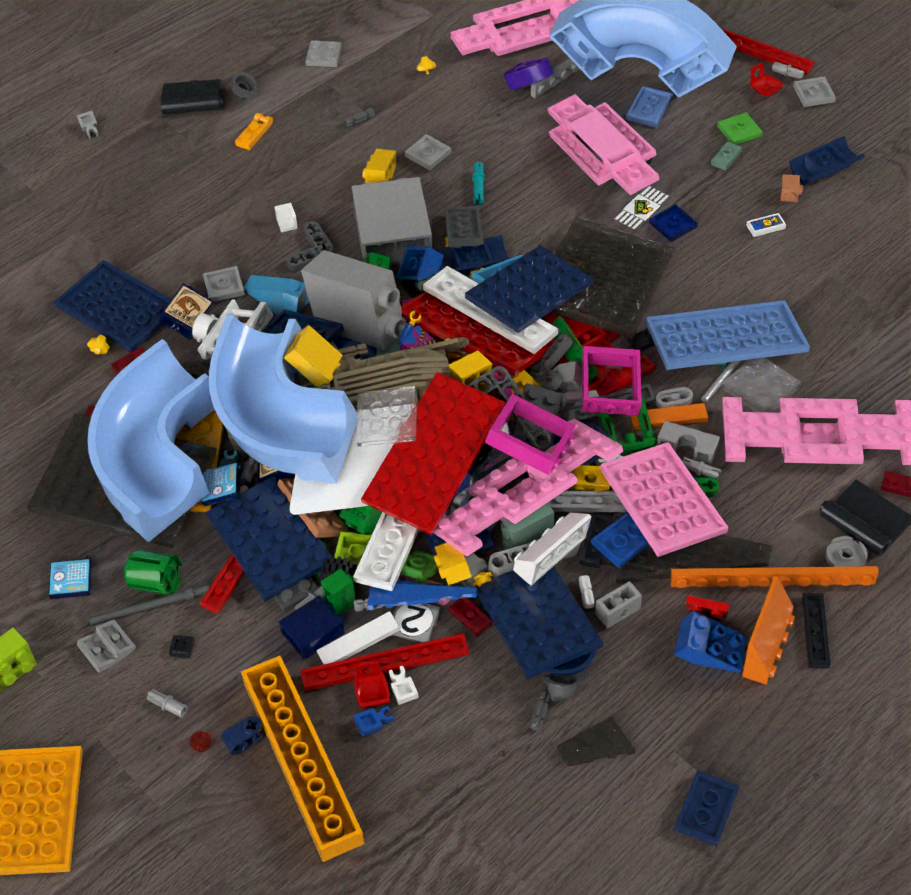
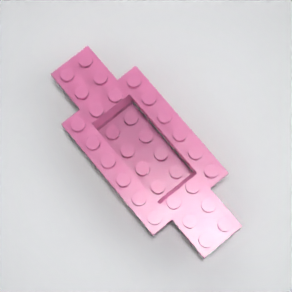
M523 0L473 15L476 25L450 32V37L462 55L489 48L491 52L501 56L552 41L549 34L559 13L578 0ZM550 9V14L498 29L494 26L498 23Z
M574 94L547 108L548 113L560 124V126L549 131L550 137L598 186L613 178L629 195H632L660 180L659 174L645 162L657 155L656 150L606 102L594 108L590 104L586 105ZM574 135H578L603 160V164Z

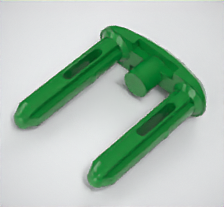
M642 395L639 416L637 415L643 437L642 441H636L635 434L628 433L624 435L625 443L622 441L617 442L611 415L608 413H598L602 430L606 436L622 445L623 452L619 454L621 456H627L657 445V438L654 437L646 403Z

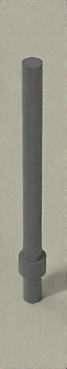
M209 585L194 589L192 587L186 588L183 592L89 617L90 625H94L187 599V601L195 599V596L206 594L209 590Z

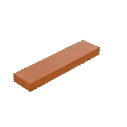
M704 403L647 410L652 428L662 427L664 421L678 425L708 422ZM637 415L630 416L633 430H641Z

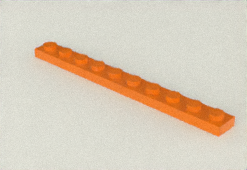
M878 567L671 569L670 586L678 588H704L707 586L766 587L771 586L774 576L779 577L783 587L789 585L848 586L857 584L868 586L876 583Z

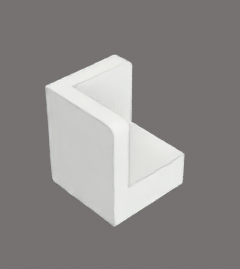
M291 203L274 207L281 232L298 229L296 215Z

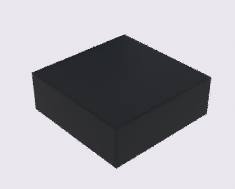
M173 635L169 655L171 657L190 658L195 641L194 637Z

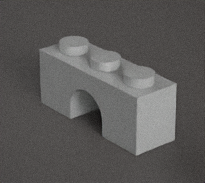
M664 421L657 438V445L669 442L675 452L681 446H689L694 449L693 460L704 461L705 464L712 466L719 448L720 437L698 431L694 428Z

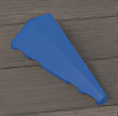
M397 580L393 591L371 586L367 606L368 610H374V608L381 606L392 608L397 605L409 606L439 602L440 599L452 598V600H458V598L465 597L475 598L478 596V592L475 587Z

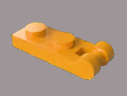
M256 113L254 120L235 140L236 146L250 150L270 128L273 118Z

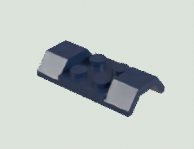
M842 136L790 160L789 164L792 174L800 175V182L805 185L821 177L824 179L850 167L852 163L863 159L865 155L863 153L858 156L855 155L848 148L846 138Z
M502 235L483 239L484 245L476 247L462 246L461 248H449L448 246L434 249L444 255L439 271L448 266L463 275L510 259L504 249Z

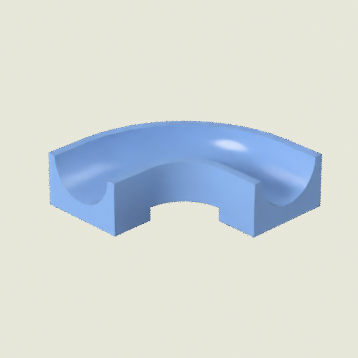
M578 0L559 13L549 34V37L590 80L613 68L619 59L626 57L642 58L660 69L658 76L678 98L728 71L737 47L705 12L688 0Z
M227 314L211 357L209 369L210 396L219 419L238 445L256 461L282 472L297 474L300 480L337 484L359 417L346 393L340 390L307 388L294 383V376L298 377L301 373L287 362L284 356L297 333L302 330L296 319H288L284 333L269 334L254 330L240 322L235 315Z
M163 339L132 361L110 382L95 406L88 430V452L91 464L105 494L113 506L122 514L124 521L148 542L209 494L199 465L174 445L178 432L185 424L192 428L215 410L210 396L209 376L204 373L197 379L193 378L180 365L168 347L167 342Z

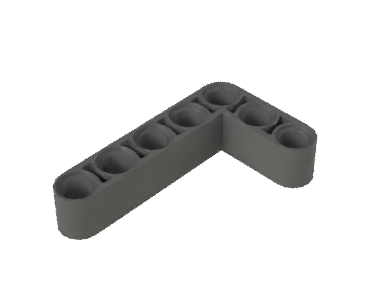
M502 366L493 368L468 384V386L479 390L478 384L484 382L487 384L488 389L482 392L490 394L496 390L501 399L506 403L510 398L504 393L506 388L513 389L514 395L526 400L508 371ZM494 373H502L504 379L501 381L496 380ZM512 413L534 448L545 450L550 445L551 436L546 429L536 425L535 429H529L526 426V421L528 420ZM543 436L546 439V445H539L537 437Z

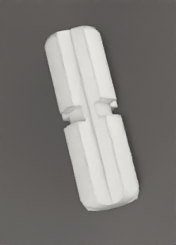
M588 575L580 576L579 586L582 593L583 607L586 609L593 608L595 602L593 592L591 591L590 577Z

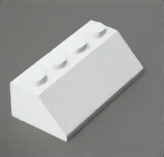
M571 512L565 518L562 516L552 529L548 528L538 541L534 540L524 553L520 552L515 557L513 571L532 586L586 538L591 516L589 514Z

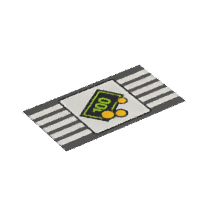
M647 186L639 190L612 218L638 231L672 197L651 186Z

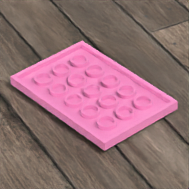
M669 442L600 465V471L658 557L727 533L729 527Z

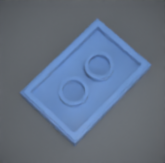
M642 86L626 114V120L657 128L673 98V93Z

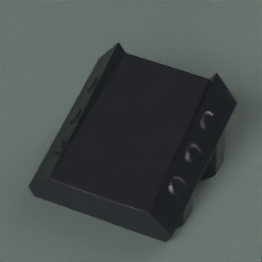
M485 443L469 470L470 476L486 471L510 455Z

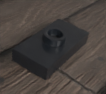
M648 328L627 337V342L632 348L640 350V352L655 345Z

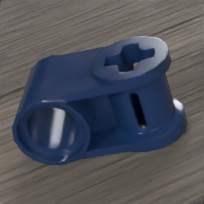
M250 716L240 723L227 728L221 734V738L230 753L238 755L250 746L260 742L264 738L265 732L261 720L258 717Z

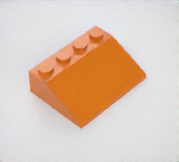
M774 576L748 645L742 677L766 685L769 677L774 678L777 669V666L774 665L775 661H780L783 649L780 648L781 644L786 645L789 632H786L787 628H792L795 616L792 615L793 605L779 577Z

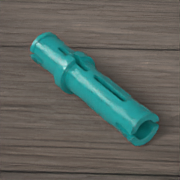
M475 162L472 175L474 182L473 203L477 205L478 200V205L480 206L484 203V164L480 162L479 167V162Z

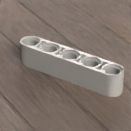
M531 543L492 554L489 559L487 572H492L493 576L491 577L496 578L513 571L515 564L513 559L520 552L524 553ZM578 544L561 560L574 557L575 555H577L579 552L580 544Z

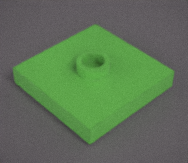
M747 112L717 123V127L726 138L736 145L762 137L763 131Z

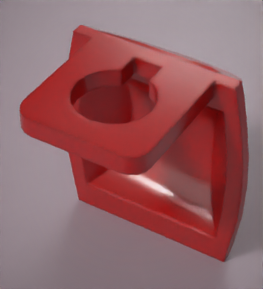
M760 62L750 69L751 82L749 85L762 96L771 97L784 87V84L778 79L764 74V63ZM760 68L758 77H755V71Z
M378 661L358 664V675L354 676V686L360 708L390 703L388 684L383 672L379 671ZM366 667H374L369 673L363 671Z

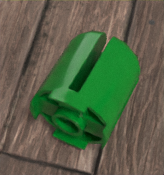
M136 550L130 554L125 563V582L131 589L167 595L171 592L175 593L181 582V578H178L179 566H182L181 559L178 555Z

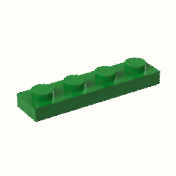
M558 317L551 324L558 328V335L553 339L556 340L559 335L566 333L573 340V343L564 356L568 362L576 361L581 367L583 347L564 319ZM588 364V382L600 372L594 364Z

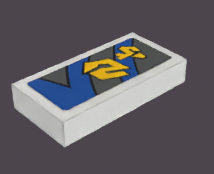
M779 213L747 221L746 225L753 237L786 228V224Z

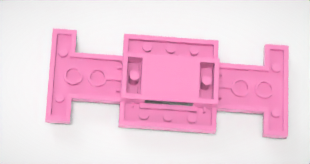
M722 397L725 462H745V447H781L784 463L863 464V449L900 450L902 465H911V400H895V415L858 414L857 399L780 398V413L743 412L742 397ZM800 418H838L837 423H800Z
M572 419L568 422L575 425L572 432L575 434V437L570 445L566 444L568 449L564 457L559 456L561 462L556 470L552 469L550 474L547 475L516 458L508 460L504 465L468 487L469 493L475 498L456 509L450 515L446 516L444 514L433 533L467 557L483 546L481 539L475 535L498 520L503 522L505 518L514 524L518 523L576 484L578 481L576 476L570 473L572 470L595 455L610 461L623 452L622 445L582 422ZM559 443L550 447L544 453L552 456ZM526 471L528 472L529 477L527 479H524L512 489L507 490L504 494L497 491Z

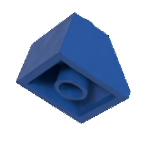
M407 247L396 280L421 281L437 273L442 265L444 255L430 247Z

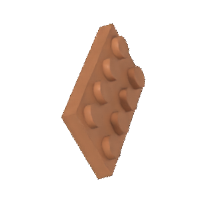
M295 478L279 479L277 486L291 503ZM334 510L298 514L315 538L339 537L340 532L348 533L349 531Z

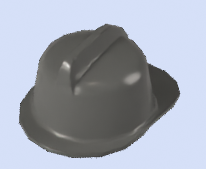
M236 72L233 76L232 91L239 99H253L257 96L256 81L246 72Z
M587 670L569 676L551 674L544 676L543 681L547 683L551 700L560 701L573 697L578 684L588 679L590 674Z

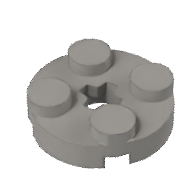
M849 536L834 538L831 544L828 545L825 553L826 561L830 567L865 566L868 556L864 544L860 541L859 543L854 541ZM846 552L847 555L851 556L846 558L843 556V553Z

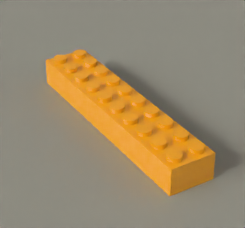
M281 656L241 671L244 686L261 720L264 731L322 861L325 862L364 845L363 832Z

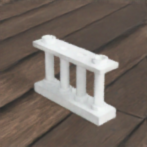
M231 300L197 349L203 361L208 363L212 357L227 314L235 315L237 319L239 316L250 317L247 323L243 324L261 332L273 317L267 302H260L256 310L239 309L235 300Z

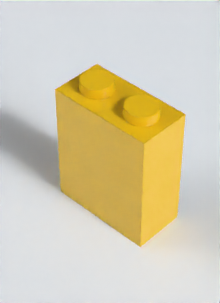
M308 325L297 333L284 359L316 387H320L324 383L328 384L331 382L333 372L340 366L339 361L342 354Z

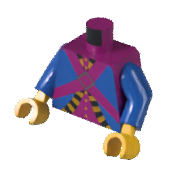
M415 311L410 313L411 321L405 325L400 334L399 351L438 343L418 325L414 327L415 324L421 321V314L418 319H413Z

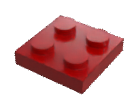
M687 595L686 609L690 610L689 613L695 610L701 614L702 612L708 613L711 618L722 619L728 615L729 604Z

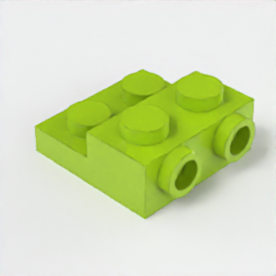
M340 532L335 558L337 559V556L343 560L347 558L348 561L352 560L353 564H357L358 567L372 534Z

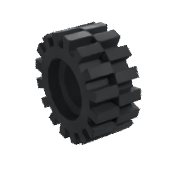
M334 556L331 559L326 558V561H323L320 580L322 581L340 568L346 574L349 573L353 578L357 564H353L354 562L352 560L348 561L347 558L343 560L339 556H337V559Z

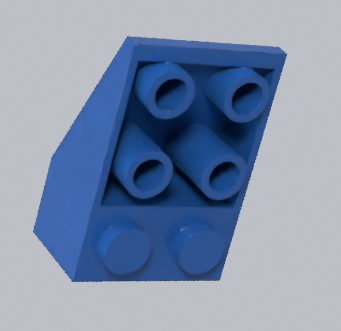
M694 610L681 620L674 655L692 664L739 673L742 671L747 635Z

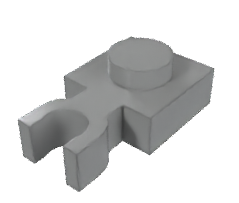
M92 111L77 115L82 131H86L89 139H91L90 134L93 132L96 133V136H99L96 129L98 124Z

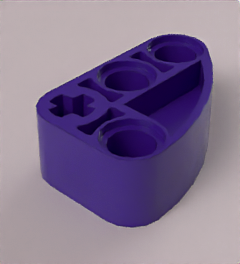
M548 57L521 62L503 75L509 89L512 90L545 79L554 74V70Z

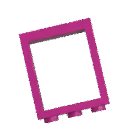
M583 347L581 357L582 412L639 416L642 404L640 350ZM588 364L632 367L633 400L589 397Z
M512 394L491 427L485 443L549 475L552 469L556 470L561 462L559 456L564 457L568 449L566 444L570 445L573 441L575 434L572 432L575 425ZM512 413L562 437L552 456L502 431Z

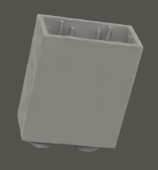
M420 177L399 178L393 181L378 183L367 182L362 185L352 186L354 213L363 259L368 257L369 252L390 257L389 265L401 264L407 247H430L433 249L432 233Z
M323 250L301 270L313 316L342 323L344 330L339 334L340 336L360 343H366V345L385 350L391 343L400 338V334L407 323L405 318L402 317L399 301L400 292L396 288L393 271Z

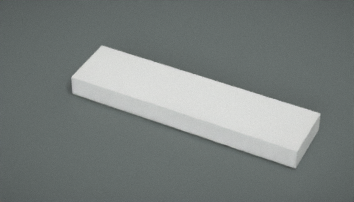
M389 611L316 651L323 664L342 661L400 631V628Z

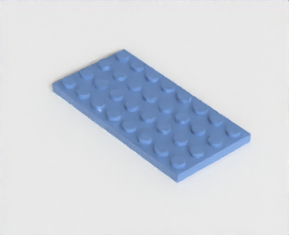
M785 300L646 317V325L666 370L809 352L810 349L809 343Z

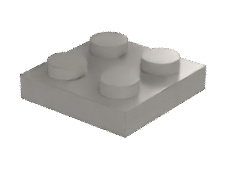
M311 41L306 57V66L337 67L342 43Z
M825 76L794 81L793 87L803 107L835 102L836 96Z
M426 134L405 151V157L431 170L451 154V147Z
M237 266L203 273L211 303L245 295Z

